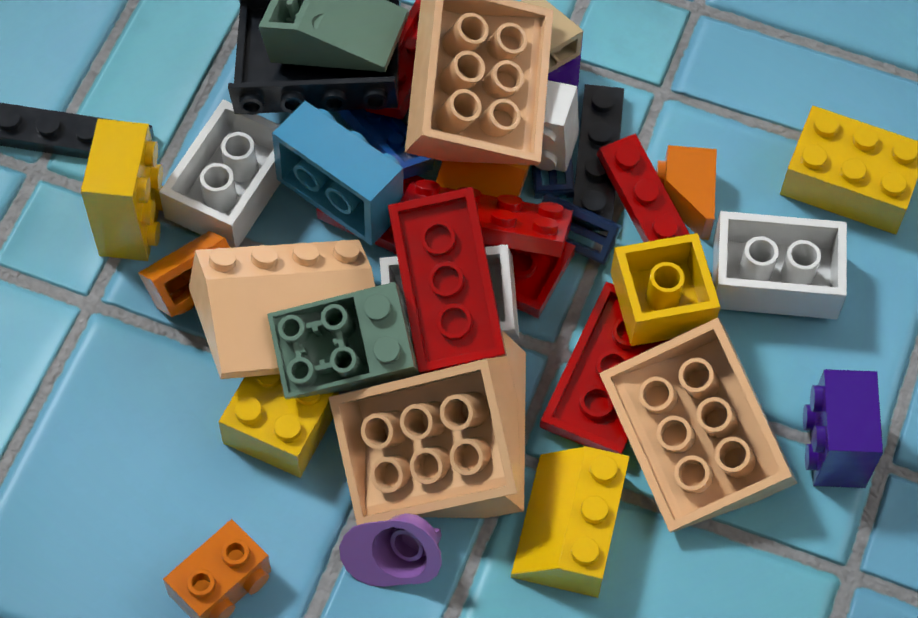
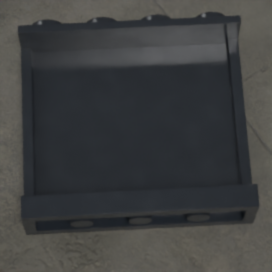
M239 0L240 13L234 83H228L234 114L293 113L304 101H307L317 109L333 112L357 109L380 110L383 108H398L400 38L386 72L271 63L259 30L260 22L271 0ZM387 0L401 6V0Z

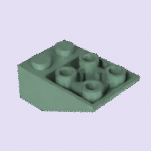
M271 0L260 22L259 30L271 63L386 72L408 19L409 11L387 0Z
M396 282L267 314L286 400L364 389L421 375L418 371L404 294Z

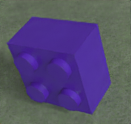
M824 369L818 385H812L810 404H805L803 408V429L810 430L811 444H807L805 448L806 470H812L813 486L866 488L883 454L877 371Z

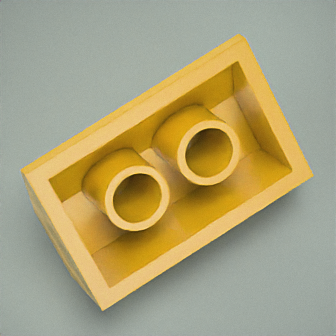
M587 446L540 454L511 578L596 598L599 597L630 456Z

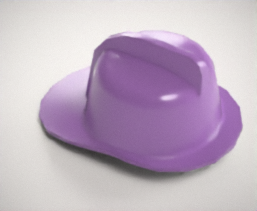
M410 513L396 515L387 521L360 524L352 527L343 536L339 546L340 560L346 571L356 580L370 586L386 587L427 583L438 575L442 565L441 551L439 549V541L442 537L441 530L433 528L424 518Z

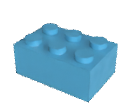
M304 101L272 133L276 179L372 246L391 226L388 205L399 203L403 197V167L392 155L381 153L369 145L360 133L356 131L350 132L337 123L328 111L317 109L307 101Z

